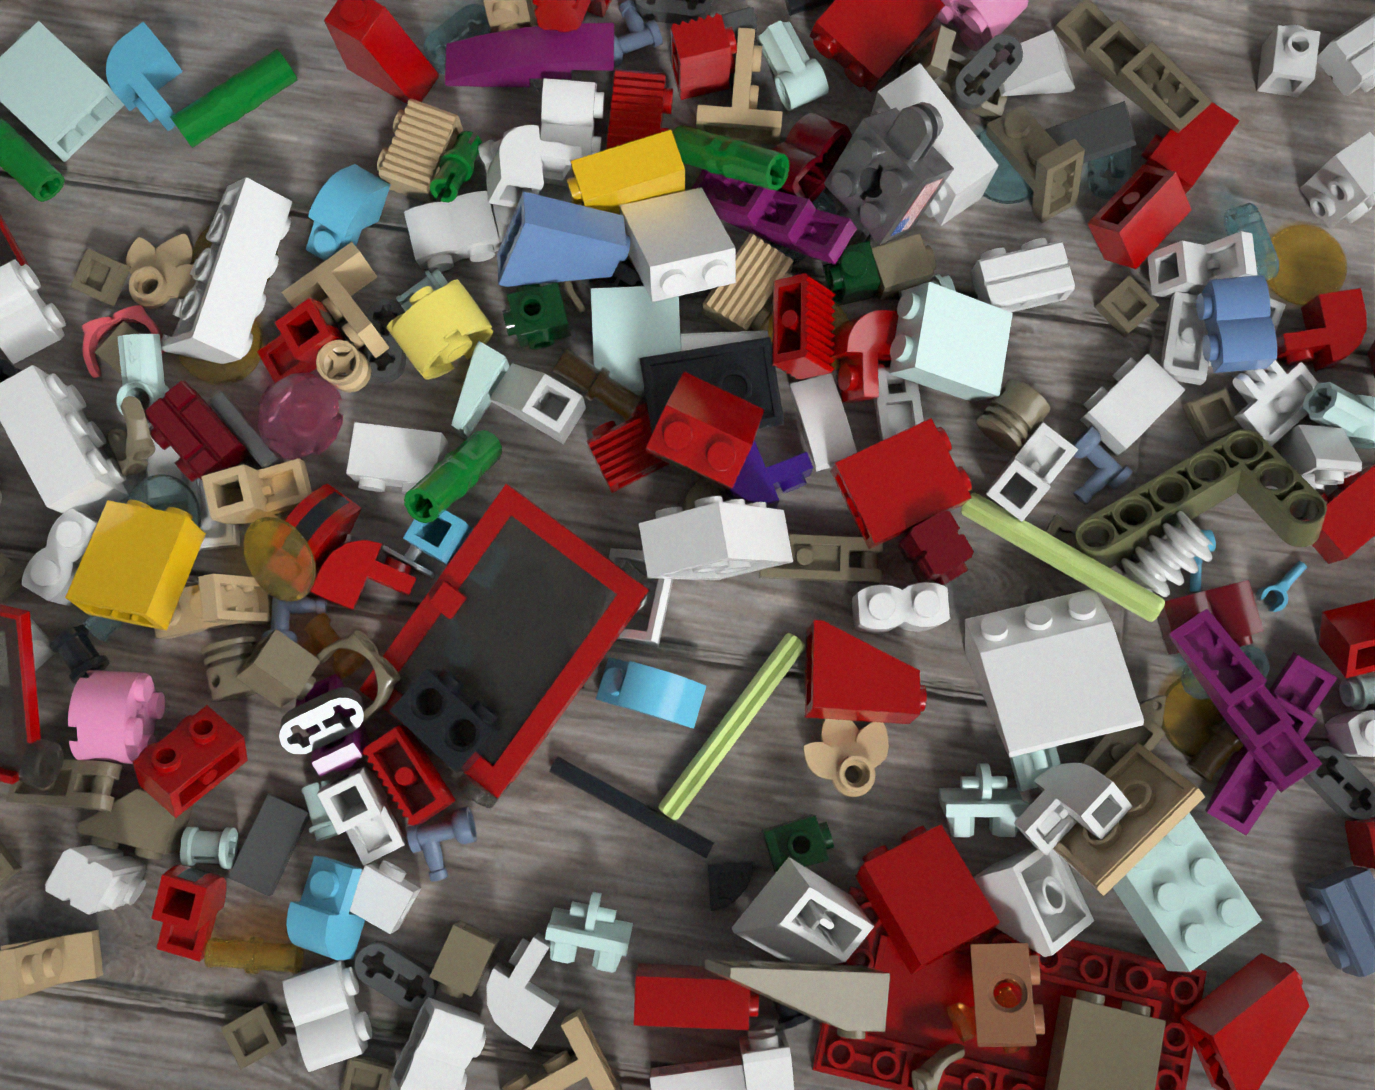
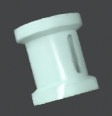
M186 827L181 838L180 861L182 865L195 866L196 863L220 864V867L223 869H231L235 864L238 853L239 839L237 830L233 827H227L223 832L200 831L198 827Z

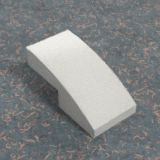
M825 374L790 384V394L803 426V437L816 472L831 468L836 462L857 453L847 416L832 374Z

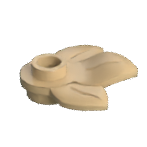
M183 233L175 236L157 248L141 237H138L133 242L127 252L126 265L131 267V277L129 280L130 295L138 305L147 309L158 308L167 303L170 298H185L190 289L194 287L196 280L190 275L194 265V250L190 238ZM158 284L157 288L148 294V289L152 285Z
M824 719L820 733L821 742H813L803 746L804 758L808 768L816 776L831 780L836 790L845 796L858 797L866 794L875 782V768L886 759L888 754V734L884 723L872 722L858 730L857 726L850 720ZM849 766H853L858 771V779L854 783L849 782L845 776L846 769Z

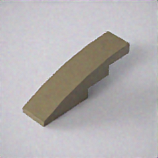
M1083 0L1055 26V34L1083 61L1140 108L1177 133L1212 103L1197 85L1153 41L1146 46L1120 19L1113 23L1091 0Z

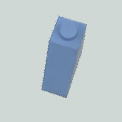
M523 191L497 253L498 285L510 287L612 277L619 261H625L630 249V236L625 233L624 216Z

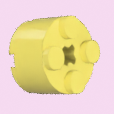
M458 279L447 283L435 291L431 286L418 290L409 299L412 306L405 313L391 320L387 325V329L416 370L426 380L440 377L455 369L451 362L462 355L467 360L470 359L477 342L480 341L486 344L493 335L489 320Z

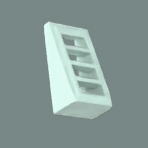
M480 341L477 342L451 424L456 433L465 440L469 438L491 403L490 397L510 367L506 356Z

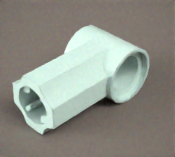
M778 21L768 26L758 36L757 43L759 46H762V53L775 75L776 90L781 102L788 111L795 110L829 93L828 82L821 65L816 59L809 58L790 21Z
M160 334L117 336L122 387L117 393L116 403L122 415L120 406L125 397L133 396L141 402V396L146 391L150 399L149 406H151L159 398H163L165 393L170 390L164 381Z
M1331 382L1317 383L1315 388L1305 395L1303 410L1309 413L1311 420L1325 427L1343 428L1354 448H1375V397L1354 395Z

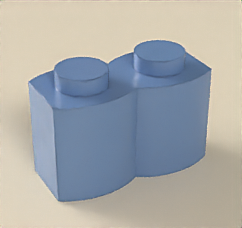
M1264 275L1210 280L1202 290V293L1198 294L1196 301L1198 318L1205 321L1208 335L1204 336L1202 343L1204 359L1211 362L1214 373L1267 369L1277 359V341L1274 325L1270 317V297Z

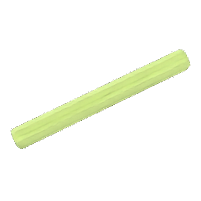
M972 493V498L962 506L961 513L965 517L1143 619L1153 622L1164 608L1165 600L1031 523L1025 520L1021 522L1006 509L985 497Z
M787 633L659 803L660 811L672 820L679 819L803 652L805 644L802 640L791 633Z

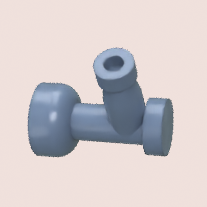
M632 0L624 1L619 6V11L622 17L625 18L630 34L619 38L614 35V67L621 65L624 54L650 44L653 47L663 44L661 32L656 21L651 20L644 23L641 16L637 13V8Z
M1094 426L1087 428L1071 443L1078 449L1073 457L1078 459L1087 457L1098 468L1084 485L1073 493L1084 505H1087L1092 500V496L1102 490L1107 484L1113 490L1119 487L1133 472L1127 465L1120 466L1099 445L1101 434Z
M269 586L268 596L273 597L271 630L265 631L261 636V640L277 629L297 643L296 634L289 630L290 614L313 612L326 614L327 599L317 597L316 599L295 596L296 587Z
M468 806L455 810L449 821L419 828L418 825L407 827V839L410 849L413 853L423 851L425 861L430 869L428 873L431 882L448 877L447 869L443 864L440 841L456 838L461 844L477 841L474 817Z

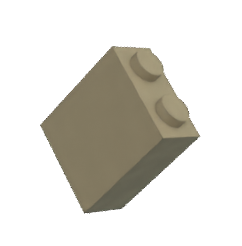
M1077 989L1076 998L1061 995L1044 1090H1155L1166 1021L1150 1017L1151 1007L1122 1001L1121 1010L1104 1006L1105 996Z

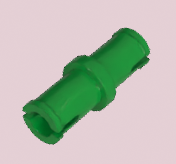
M471 131L461 132L457 136L452 149L446 151L440 159V170L430 184V191L437 198L441 189L444 188L446 191L440 200L442 202L449 203L454 201L461 185L467 182L474 172V161L479 154L478 146L482 144V140L477 135L470 145L468 141L473 134Z

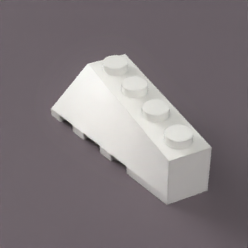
M247 177L227 186L206 235V239L212 242L211 248L203 250L198 259L195 260L190 275L193 276L196 283L186 294L184 300H178L172 315L179 317L180 320L172 337L163 335L161 339L162 351L219 364L241 360L248 353L253 342V334L250 331L254 319L261 313L266 302V295L263 294L267 279L273 275L278 265L279 258L275 254L279 242L285 237L291 225V218L288 217L292 201Z

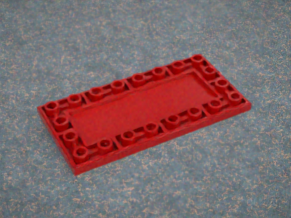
M849 886L848 894L854 898L874 925V928L846 962L837 964L863 965L890 973L885 1032L866 1031L865 1039H851L838 1036L837 1027L821 1022L811 1065L812 1070L893 1090H914L912 1071L921 1067L941 1048L957 1043L964 1046L965 1055L950 1063L944 1069L937 1090H1044L1060 996L1076 998L1078 989L1105 996L1104 1006L1121 1010L1122 1001L1151 1007L1150 1017L1166 1021L1155 1090H1186L1194 1045L1181 1016L1202 1000L1207 971L1195 968L1191 972L1167 971L1160 959L1072 939L1054 955L1047 957L1029 948V956L1038 955L1040 985H1032L1033 1004L1043 1005L1045 1034H1036L1037 1043L1035 1046L978 1047L970 944L1021 942L995 927L988 934L911 975L863 889ZM1011 983L999 984L993 992L996 1002L1005 1008L1017 1006L1022 999L1020 990Z

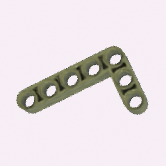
M1240 429L1231 432L1083 520L1075 531V549L1108 568H1112L1120 563L1123 558L1127 559L1135 554L1137 546L1145 548L1150 545L1148 537L1151 534L1158 538L1165 536L1166 534L1162 526L1164 523H1168L1176 528L1180 527L1181 524L1176 514L1178 511H1182L1192 520L1235 493H1238L1284 542L1295 547H1307L1315 543L1319 538L1327 506L1322 496L1261 435L1252 430ZM1243 456V457H1246V458H1249V459H1241V458H1237V457ZM1200 478H1209L1212 481L1200 480ZM1265 486L1277 487L1278 489H1269ZM1171 499V500H1174V501H1176V502H1175V503H1166V502H1163L1162 500ZM1295 517H1305L1309 521L1298 520ZM1128 521H1136V522H1139L1140 524H1139V525H1128V524H1126L1125 522H1128ZM1100 543L1104 546L1099 548H1093L1088 546V544Z

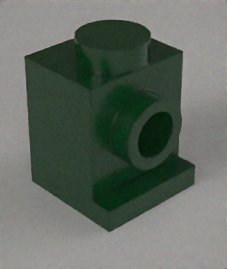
M870 241L846 246L836 264L829 263L822 267L827 287L835 293L832 300L836 303L832 307L874 298L880 284V279Z
M813 814L762 830L775 873L788 857L802 866L808 867L828 861L829 857L826 850L834 848L827 822L818 823L816 815ZM797 836H805L809 841V847L803 853H797L793 849L792 843Z

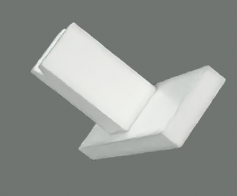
M385 545L382 547V550L390 556L431 579L434 578L433 572L416 563L422 551L413 545L410 546L405 556Z

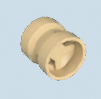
M343 340L330 341L318 352L316 359L318 372L325 380L339 390L348 393L356 392L365 387L370 380L372 372L370 362L364 354L359 352L349 342Z

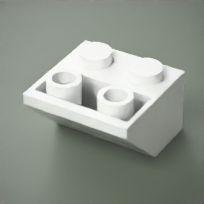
M789 857L732 926L735 934L784 962L817 964L846 962L874 928V925L850 894Z

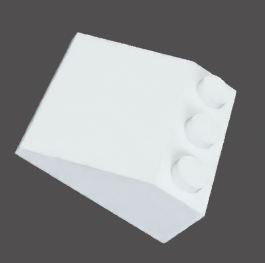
M1089 589L965 619V654L1009 758L1143 725L1144 718L1113 623L1095 590Z

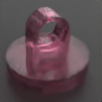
M307 372L291 374L276 382L273 387L269 385L257 403L261 405L258 415V429L263 442L273 452L290 460L298 458L304 460L301 457L308 456L313 452L317 455L323 453L337 438L343 424V415L338 412L339 403L337 399L342 400L340 393L330 382Z

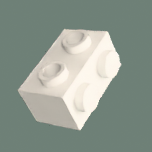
M1371 132L1337 153L1299 188L1310 202L1313 213L1318 218L1323 219L1329 228L1344 218L1351 224L1375 205V137Z

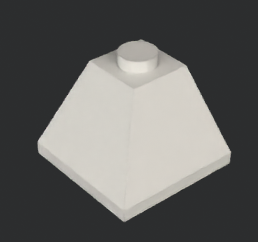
M1032 846L990 865L973 877L1000 921L996 928L1021 943H1028L1029 948L1044 957L1054 955L1094 922L1068 863L1053 849L1046 856L1035 846Z

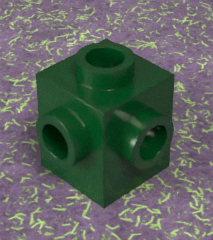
M558 283L545 286L540 284L522 285L516 289L515 293L507 294L510 309L502 311L508 336H517L521 348L529 346L532 350L544 349L552 346L556 339L571 336Z

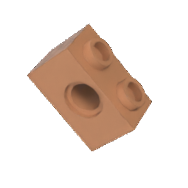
M1028 943L970 944L978 1047L1035 1046L1037 1043L1036 1034H1045L1043 1005L1033 1004L1032 985H1040L1038 955L1029 956ZM1002 983H1011L1020 990L1022 999L1015 1007H1002L994 998L993 992L995 988Z

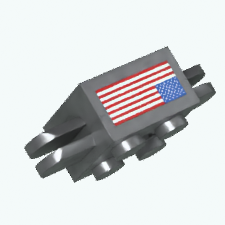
M920 102L903 108L901 111L895 107L862 119L824 182V185L842 203L836 215L850 218L857 228L847 246L867 242L871 237L879 244H882L912 231L954 170L950 163L933 147L944 124L941 114L930 103Z

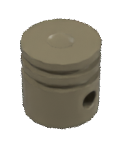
M1010 379L1000 390V396L995 397L991 401L990 406L983 411V415L979 416L976 422L979 429L991 441L1005 450L1016 453L1049 414L1050 406L1035 389L1024 382Z
M245 636L223 640L201 648L202 655L207 656L203 660L204 666L210 667L206 670V676L212 702L229 701L257 694L256 691L236 678L255 648L253 647L256 644L255 637Z

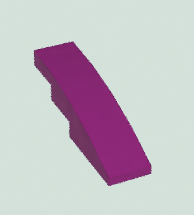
M582 23L580 28L570 32L543 30L538 26L483 34L446 44V86L530 88V79H572V70L614 71V23Z
M704 169L690 189L702 187L719 219L775 244L832 264H836L857 229L850 218L817 210L809 199L726 178L723 175L710 173Z
M1205 609L1169 634L1172 642L1219 712L1281 793L1322 765L1321 761L1292 728V725L1295 723L1264 686L1267 682L1265 677L1208 609Z
M1293 652L1269 689V692L1295 723L1292 725V728L1304 740L1317 721L1313 716L1314 712L1337 680V677ZM1243 746L1238 753L1234 752L1205 811L1247 836L1278 788L1247 748Z

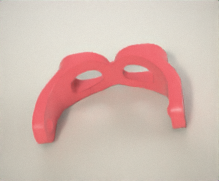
M130 306L113 314V317L94 319L82 325L84 333L83 357L87 369L94 379L101 376L96 353L94 352L102 337L113 327L121 324L123 320L126 323H137L146 326L151 334H160L161 341L163 334L146 313L143 306Z

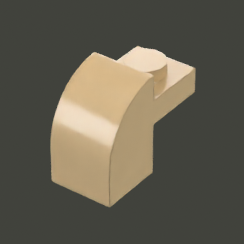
M300 458L260 470L243 464L201 476L211 519L224 524H247L278 518V513L294 509L312 493L305 461Z

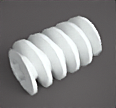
M1182 511L1176 513L1181 524L1180 528H1176L1168 523L1162 525L1167 539L1162 540L1152 534L1148 537L1153 551L1149 552L1139 546L1135 548L1140 562L1135 564L1126 558L1121 560L1126 572L1123 575L1124 577L1163 597L1170 595V589L1166 580L1177 585L1184 583V578L1180 571L1181 568L1193 574L1198 571V566L1194 559L1195 556L1207 562L1212 560V554L1208 547L1209 544L1213 545L1212 542Z

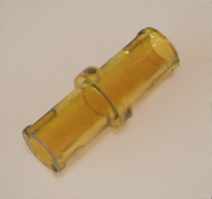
M254 936L250 937L248 941L211 937L206 945L204 962L207 968L244 969L246 974L256 975L261 970L298 974L303 964L304 948L294 944L265 942L262 937Z

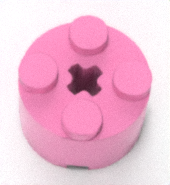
M941 0L945 6L937 19L945 25L951 21L962 31L960 37L964 44L971 50L978 51L992 38L1000 35L1027 8L1028 0Z
M89 670L87 674L90 677L79 678L70 700L68 727H77L78 741H69L71 752L77 760L133 764L132 761L138 758L145 747L156 742V738L153 735L156 719L163 717L165 696L162 692H155L152 678L147 673Z

